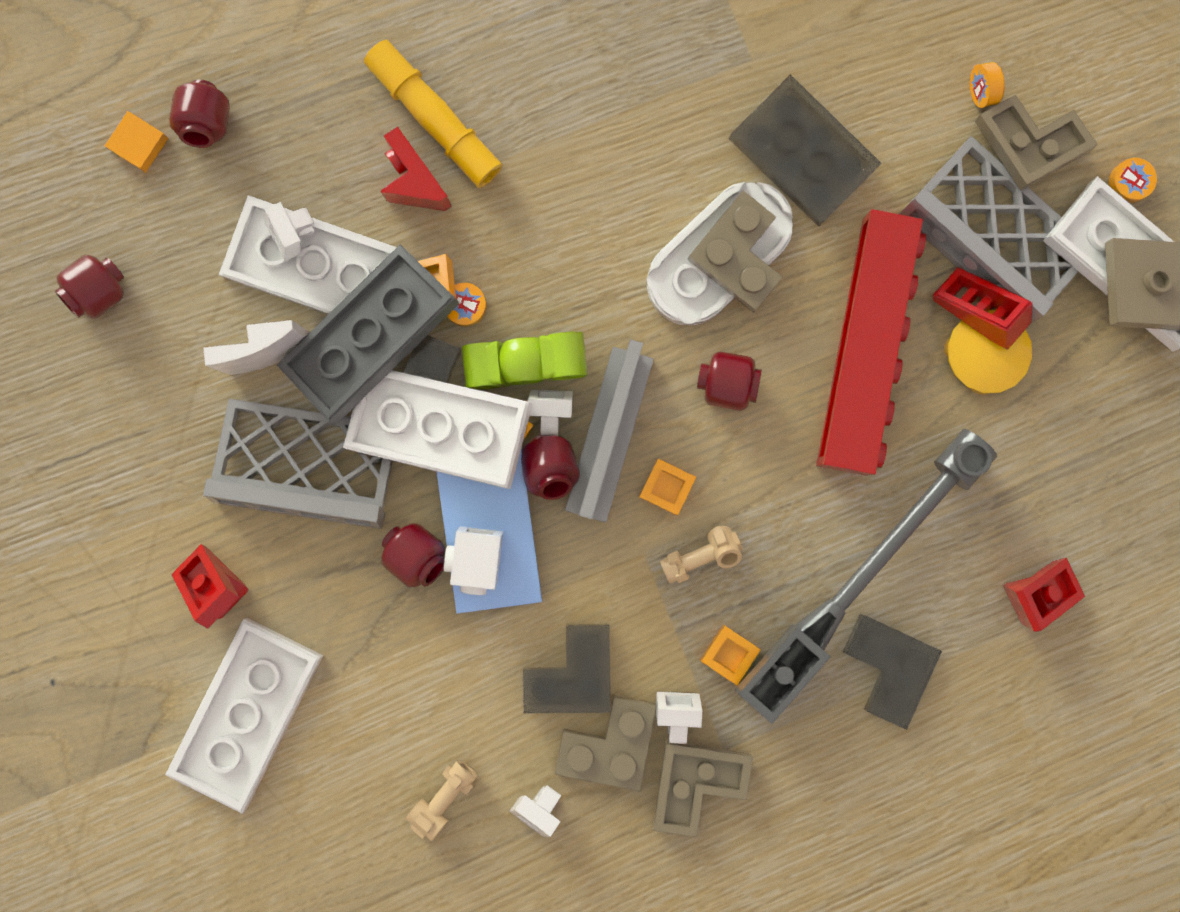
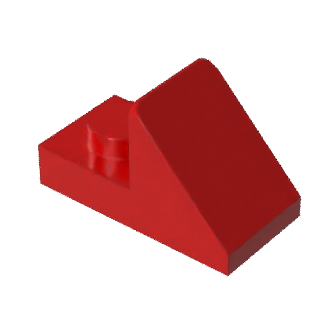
M397 126L385 134L384 138L390 150L384 154L399 175L407 171L381 190L385 200L390 203L446 211L452 207L448 196Z
M202 544L171 574L194 621L207 629L217 619L223 618L248 592L246 585Z
M1067 558L1052 561L1029 578L1003 585L1019 621L1033 632L1045 629L1085 597Z

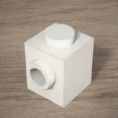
M459 527L456 531L455 545H447L445 553L444 571L451 572L450 585L461 586L460 592L472 595H485L487 589L495 590L498 582L503 531Z

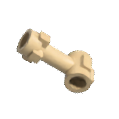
M718 526L708 533V545L680 556L678 551L668 554L667 558L660 560L668 582L672 584L677 581L678 583L689 579V571L715 560L721 568L736 566L742 559L741 551L743 550L737 533L732 532L728 526Z
M457 760L453 766L451 764L448 765L442 773L447 781L431 802L428 803L422 798L407 815L406 820L412 824L410 829L420 838L424 839L427 837L430 841H433L449 822L442 814L460 791L468 795L475 786L473 782L478 776L477 773L461 760Z

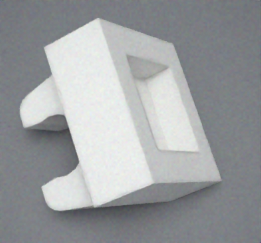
M281 202L265 208V225L284 261L300 255L301 239L314 233L312 226L315 223L307 208H302L286 214Z
M530 390L528 402L532 404L530 416H541V435L558 436L559 417H572L573 391Z
M656 692L657 726H668L669 743L687 744L688 727H702L703 711L700 695L697 693Z
M546 785L540 789L533 800L526 795L520 796L509 812L541 836L551 837L561 821L550 813L561 795Z

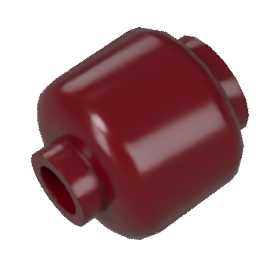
M194 80L180 85L175 90L172 98L169 117L170 127L183 143L197 148L210 147L213 143L222 140L227 133L230 111L229 99L213 83L206 80Z
M83 255L57 275L59 288L55 290V293L77 318L85 315L88 318L96 319L123 298V289L119 282L124 279V276L109 258H105L100 262L92 255Z
M717 352L712 356L710 365L701 363L697 389L705 390V401L710 406L743 411L748 407L749 402L756 403L762 369H756L754 359L749 356Z
M539 435L533 438L521 450L522 475L528 491L546 500H557L568 495L578 482L580 476L578 463L571 443L565 438L556 435Z
M412 523L402 528L396 526L384 537L382 541V547H384L381 557L382 565L405 586L409 588L420 585L424 587L429 586L443 572L445 546L422 525Z

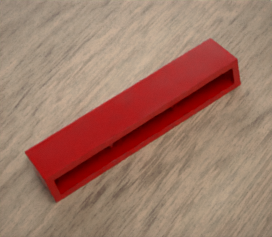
M872 209L862 219L816 466L868 476L876 475V469L882 468L887 452V444L882 442L884 426L891 424L895 409V402L890 400L892 384H897L900 379L903 366L902 359L897 358L900 342H905L911 322L910 317L905 316L908 300H913L918 286V275L913 274L915 260L921 258L926 243V234L921 233L923 223L921 218Z

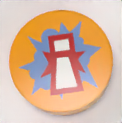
M995 62L975 65L970 75V91L973 102L979 108L998 105L1003 98L1005 90L1004 75L1001 68Z
M1129 158L1123 161L1111 171L1109 176V186L1128 203H1135L1149 196L1157 184V174L1154 167L1142 158Z
M471 283L455 284L456 299L460 304L447 317L458 326H474L485 316L487 310L485 296L477 286Z

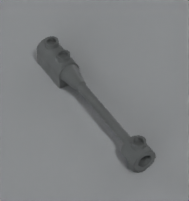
M962 429L934 461L941 475L831 600L825 601L796 625L792 624L737 686L735 691L773 724L830 659L831 656L824 650L845 616V610L955 484L965 490H969L978 478L989 470L992 462L997 458L994 449L975 433Z

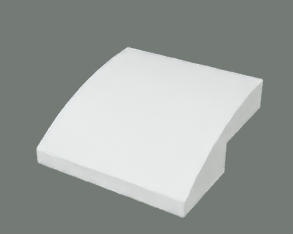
M292 320L247 325L248 343L205 347V366L229 375L259 370L280 362L310 332Z

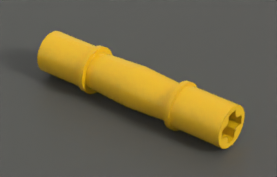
M382 40L374 45L366 54L364 64L388 89L391 97L403 103L417 122L445 149V156L448 159H452L478 188L484 187L493 180L501 171L503 164L476 136V132L472 128L467 129L447 103L421 79L422 73L418 69H414L389 40Z

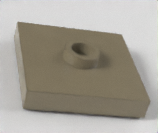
M1112 238L1105 243L1110 326L1180 330V242Z

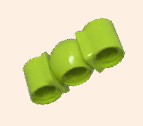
M560 332L541 335L539 338L524 337L510 339L504 343L493 341L462 346L466 388L486 390L503 386L508 387L510 385L540 383L544 380H571L588 376L583 332Z

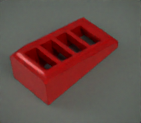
M959 267L933 294L934 302L993 343L1007 350L1032 321L1033 302ZM963 287L968 289L960 299L955 297ZM980 297L981 301L976 306L972 305L975 299ZM992 307L996 308L993 314L988 313Z

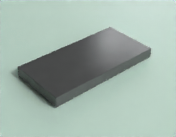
M400 244L292 349L277 366L331 424L336 426L460 303Z

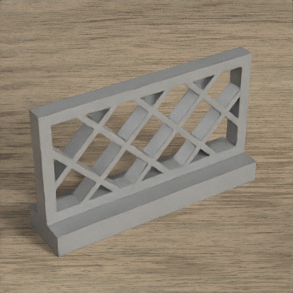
M972 136L899 213L900 215L923 219L921 233H925L926 239L956 267L1033 302L1031 323L1048 312L1054 305L1052 303L1053 300L1078 273V270L1068 262H1058L1057 253L1046 243L1047 262L1029 261L1027 242H1044L1043 240L1058 223L1061 216L1029 187L1020 191L1005 166ZM967 152L981 164L982 176H963L962 158ZM953 169V176H946ZM937 185H954L956 205H944L931 192ZM964 185H983L985 205H966ZM993 185H1004L1012 192L1013 205H995ZM1035 213L1043 220L1044 233H1026L1024 214ZM967 214H986L988 234H976L968 226ZM996 214H1014L1016 233L998 234ZM999 242H1017L1019 262L1008 263L1000 255ZM1059 270H1065L1060 276ZM1031 271L1049 272L1050 289L1045 294H1042L1032 285Z
M630 339L627 350L616 347L612 348L578 464L580 470L579 480L570 492L565 509L567 512L607 522L654 358L640 354L643 346L642 342Z
M229 399L211 479H206L203 496L216 504L382 529L385 517L384 504L393 461L376 456L368 459L365 454L359 453L365 463L344 477L331 460L346 450L343 448L344 441L326 453L315 437L316 434L329 425L334 426L321 413ZM239 411L256 414L263 426L244 439L240 437L235 429ZM263 415L272 416L275 418L267 422ZM344 417L336 425L342 429L345 435L347 434L351 417ZM287 419L298 420L306 432L284 446L273 429ZM305 422L318 424L309 429ZM269 432L280 450L259 463L247 446ZM234 436L238 443L231 447L232 439ZM311 438L323 456L301 470L290 455V452ZM241 450L245 452L255 466L240 477L225 475L228 459ZM285 456L297 474L282 484L274 483L264 470ZM382 460L379 474L374 465ZM328 462L340 480L326 490L314 489L306 476ZM370 469L378 480L375 498L357 496L348 483ZM260 474L264 481L254 480L252 478ZM302 480L307 488L293 485ZM345 486L350 494L338 493L336 491Z

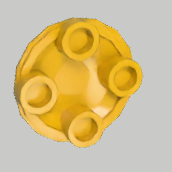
M989 310L988 313L993 314L996 310ZM961 320L953 329L951 336L947 339L944 346L954 375L967 388H970L977 394L1001 393L1016 386L1027 374L1032 360V342L1026 330L1007 350L993 343Z

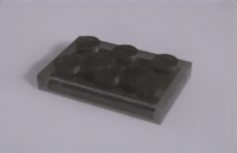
M791 74L729 137V140L818 227L882 164Z

